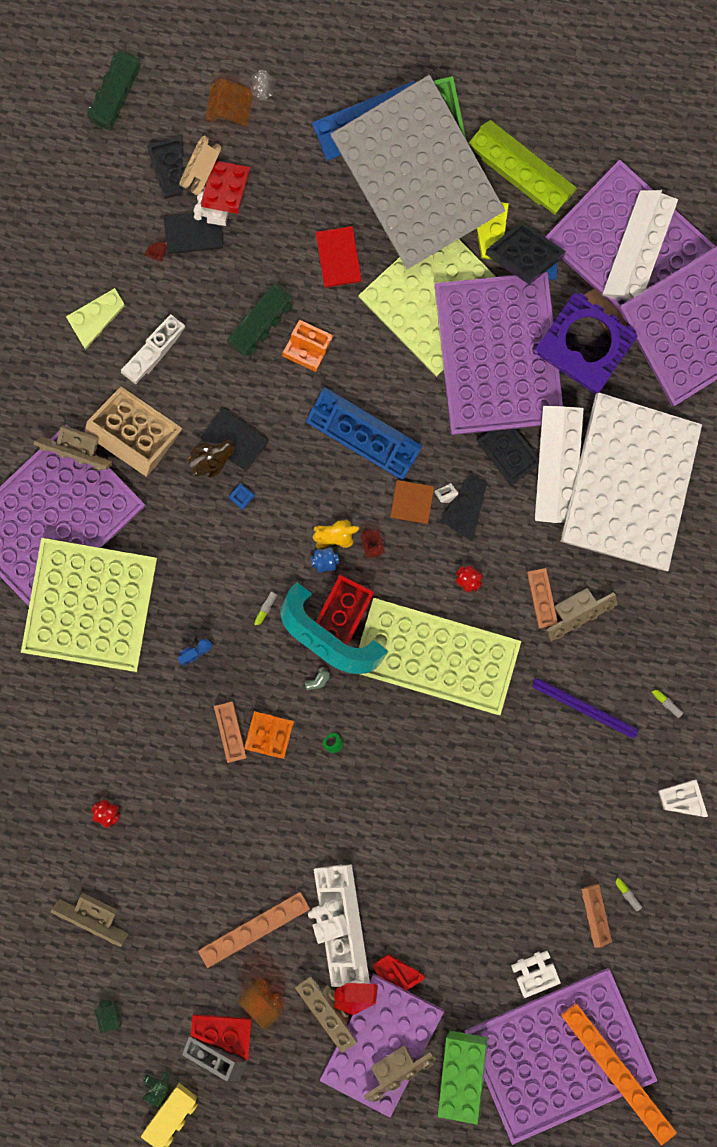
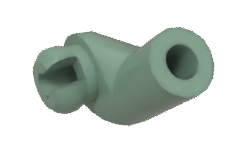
M321 667L315 679L305 681L306 690L324 687L330 677L328 669Z

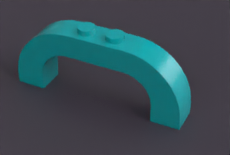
M299 583L294 584L288 591L280 610L282 622L294 638L331 666L344 672L353 674L369 673L383 662L388 650L375 640H372L363 648H353L341 642L309 618L304 611V607H306L312 593Z

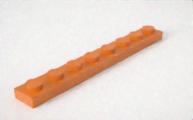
M573 1004L562 1013V1018L661 1146L677 1134L578 1004Z

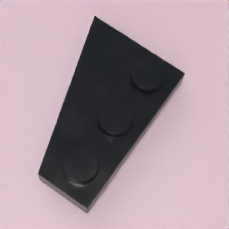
M183 136L147 145V150L164 199L182 195L180 180L182 178Z
M470 474L440 522L473 542L487 483Z

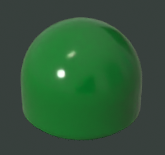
M331 733L324 739L323 747L330 753H337L343 747V740L337 733ZM335 737L336 743L328 746V738Z

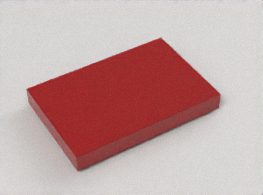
M353 226L316 232L324 288L361 282Z

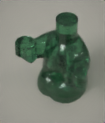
M164 1071L161 1079L155 1080L146 1074L143 1082L151 1086V1088L142 1099L160 1108L162 1100L168 1092V1080L171 1075Z

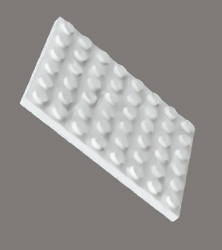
M602 393L596 394L561 542L651 568L668 571L702 424Z

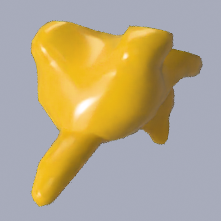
M348 520L337 521L332 526H315L313 529L315 532L313 539L317 542L316 548L324 549L334 544L343 548L350 547L354 542L352 534L356 533L359 527L351 526V522Z

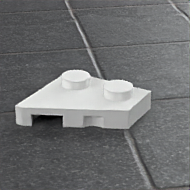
M697 780L658 790L664 810L701 817L708 816Z

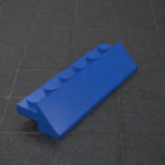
M415 80L313 122L312 127L326 161L341 155L330 136L331 133L415 84Z
M326 387L322 390L306 420L308 424L402 481L423 447Z

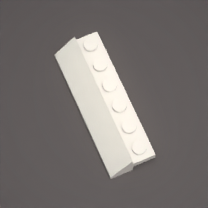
M662 190L639 192L605 285L603 296L617 301L621 299L628 301L646 290L678 199L662 194Z
M543 406L535 521L565 523L580 461L583 408Z
M340 864L315 868L314 874L319 906L322 907L328 902H337L339 904L338 916L344 914L349 931L348 935L325 942L331 986L341 987L346 983L370 984L352 865Z

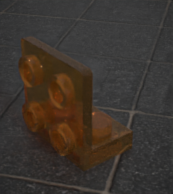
M223 78L218 79L211 84L205 120L213 122L221 117L242 126H248L253 90Z

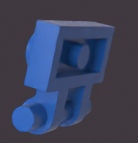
M201 639L196 648L188 647L181 651V656L177 658L181 665H188L210 651L212 642L207 639Z

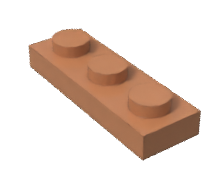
M547 569L527 572L538 629L554 626L558 622Z
M229 702L214 706L227 763L247 758L234 703Z
M593 884L583 888L582 894L594 947L599 948L611 943L612 939L599 884Z

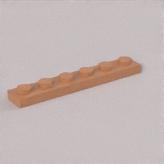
M300 891L204 946L198 952L206 967L209 968L310 910V907Z

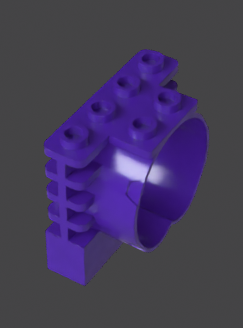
M574 293L533 353L596 395L601 391L638 335L635 334L636 330L628 325L625 327L619 323L620 320L612 314L609 316L604 313V309L600 305H593L588 302V298L582 293ZM591 317L599 320L608 328L611 334V347L606 356L599 361L587 362L580 352L570 351L566 346L567 330L573 322L580 318Z

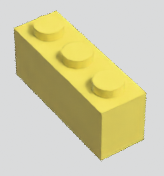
M178 1083L146 1127L141 1138L153 1147H168L174 1139L172 1136L174 1131H180L185 1124L184 1118L187 1113L191 1115L198 1104L195 1102L198 1097Z

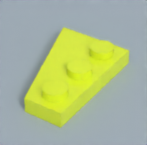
M501 202L505 212L477 228L481 258L491 259L485 255L486 249L504 236L509 203Z

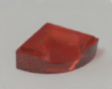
M167 242L152 244L146 250L144 256L162 262Z

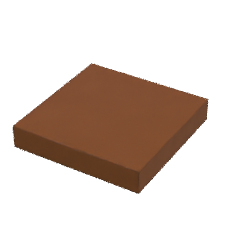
M397 480L390 518L428 524L434 486Z

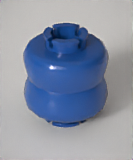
M331 547L324 550L317 549L314 551L315 556H311L313 568L317 567V572L319 573L334 571L336 564H339L338 552L334 553Z

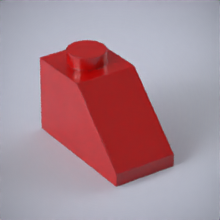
M346 983L334 993V1008L355 1015L375 1005L378 985L365 983Z

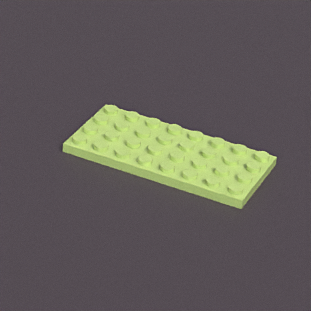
M373 598L359 648H363L372 640H375L386 648L388 653L375 670L360 675L501 715L521 641Z

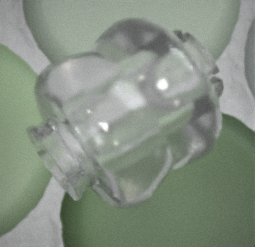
M259 70L252 75L251 94L259 100H266L274 93V77L265 70Z

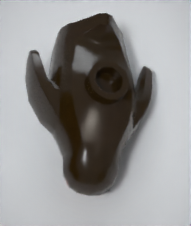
M230 440L218 444L202 443L195 446L191 453L196 454L188 458L194 475L201 476L210 473L208 477L212 478L220 473L225 463L236 451V446Z

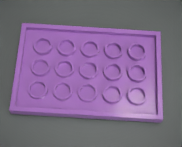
M373 973L370 984L378 985L376 1004L352 1015L347 1024V1027L358 1042L343 1053L336 1046L320 1081L391 1117L409 1080L401 1082L400 1087L396 1090H389L384 1093V1097L381 1100L370 1102L365 1100L364 1095L380 1085L371 1066L402 1046L407 1047L414 1062L419 1060L444 1010Z

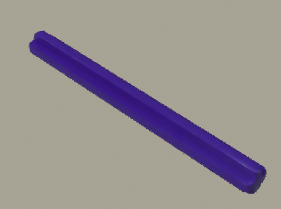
M538 678L532 684V687L631 738H635L638 734L637 728Z

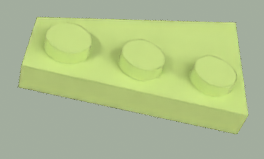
M114 288L66 316L84 348L87 349L108 323L123 309L125 304Z

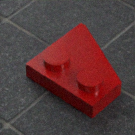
M390 954L385 955L372 964L379 977L406 991L425 979L424 974Z

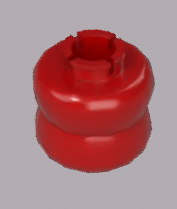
M468 565L466 568L462 566L455 574L458 576L455 580L456 584L463 587L467 593H470L472 590L476 592L483 584L480 581L483 575L476 571L472 565Z
M102 800L100 803L96 802L91 810V813H93L92 820L101 823L105 828H109L112 824L115 826L121 816L118 814L119 807L110 804L107 800Z

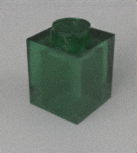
M111 999L100 1002V1006H97L95 1009L100 1033L119 1029L122 1021L117 1001L111 1002Z

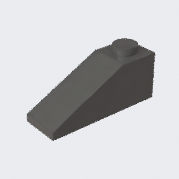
M189 1036L182 1053L184 1057L227 1082L240 1081L247 1061L233 1053Z

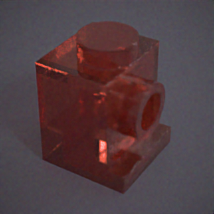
M374 529L364 531L360 539L366 560L384 555L385 551L379 530L375 532ZM374 541L376 545L369 547L368 542Z

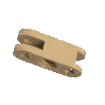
M203 136L198 141L180 180V185L187 188L194 177H196L191 187V192L195 195H198L205 186L221 150L219 144L210 147L208 145L209 138Z

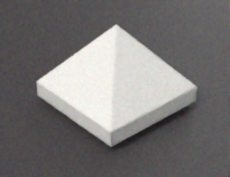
M451 483L434 491L440 502L450 503L458 495V492Z

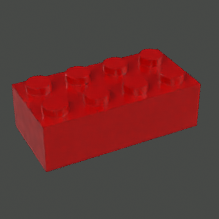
M339 575L316 623L341 642L349 645L374 592Z

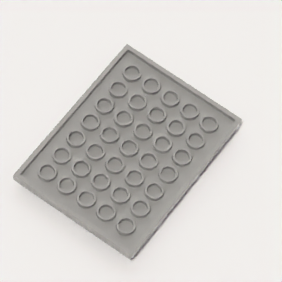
M430 75L330 134L407 270L505 212L504 207Z

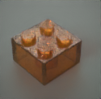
M257 977L240 993L237 1002L266 1030L282 1015L284 1009L282 1003L284 1000L279 994H273L269 990L270 985L263 978L260 980Z

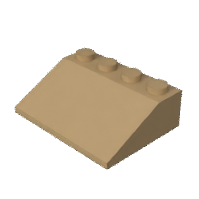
M120 387L87 421L85 433L98 437V444L147 477L160 462L183 428L123 387Z

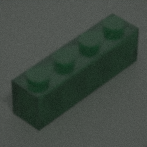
M118 50L116 56L112 57L109 72L105 73L102 87L97 90L95 102L93 105H90L87 112L92 124L108 131H112L141 68L139 58Z
M274 283L227 339L228 345L245 359L248 355L251 357L256 352L258 343L260 341L264 342L270 334L268 331L272 327H277L281 322L280 317L283 313L287 314L292 309L293 297Z

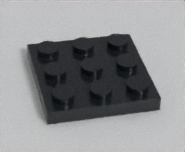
M521 222L487 248L485 255L530 285L561 260L566 251Z

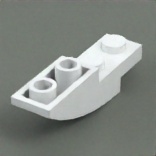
M170 314L146 340V344L121 369V373L137 384L146 373L149 374L171 348L184 330L185 325Z

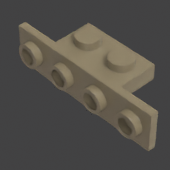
M64 425L60 427L57 442L41 436L33 444L39 446L43 451H53L60 457H70L75 459L77 463L92 465L97 470H106L112 465V461L95 456L98 437Z
M586 588L555 605V611L562 621L546 629L550 641L560 639L569 631L578 629L582 624L589 620H594L603 612L612 610L617 605L615 593L613 592L596 601Z
M82 893L76 907L59 899L51 910V913L119 947L123 945L129 934L112 925L118 911L117 909L85 893Z
M311 976L295 987L341 1053L358 1042L346 1025L351 1018L350 1014L334 1008V990L330 989L328 985L321 990Z
M402 1046L371 1066L380 1085L365 1094V1100L370 1102L381 1100L384 1097V1093L389 1090H396L404 1080L413 1079L421 1069L430 1068L434 1064L433 1061L438 1058L430 1052L414 1062L407 1047Z

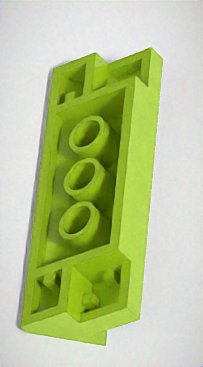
M491 120L483 124L468 143L470 148L481 156L486 164L538 205H543L554 215L578 189Z

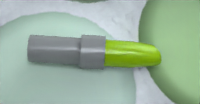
M270 592L265 603L262 604L254 625H260L271 610V606L277 597L275 593Z
M659 690L652 691L653 695L666 709L668 708L677 718L683 714L673 704V701Z
M618 877L616 880L617 887L635 911H639L642 908L641 904L635 898L633 892Z

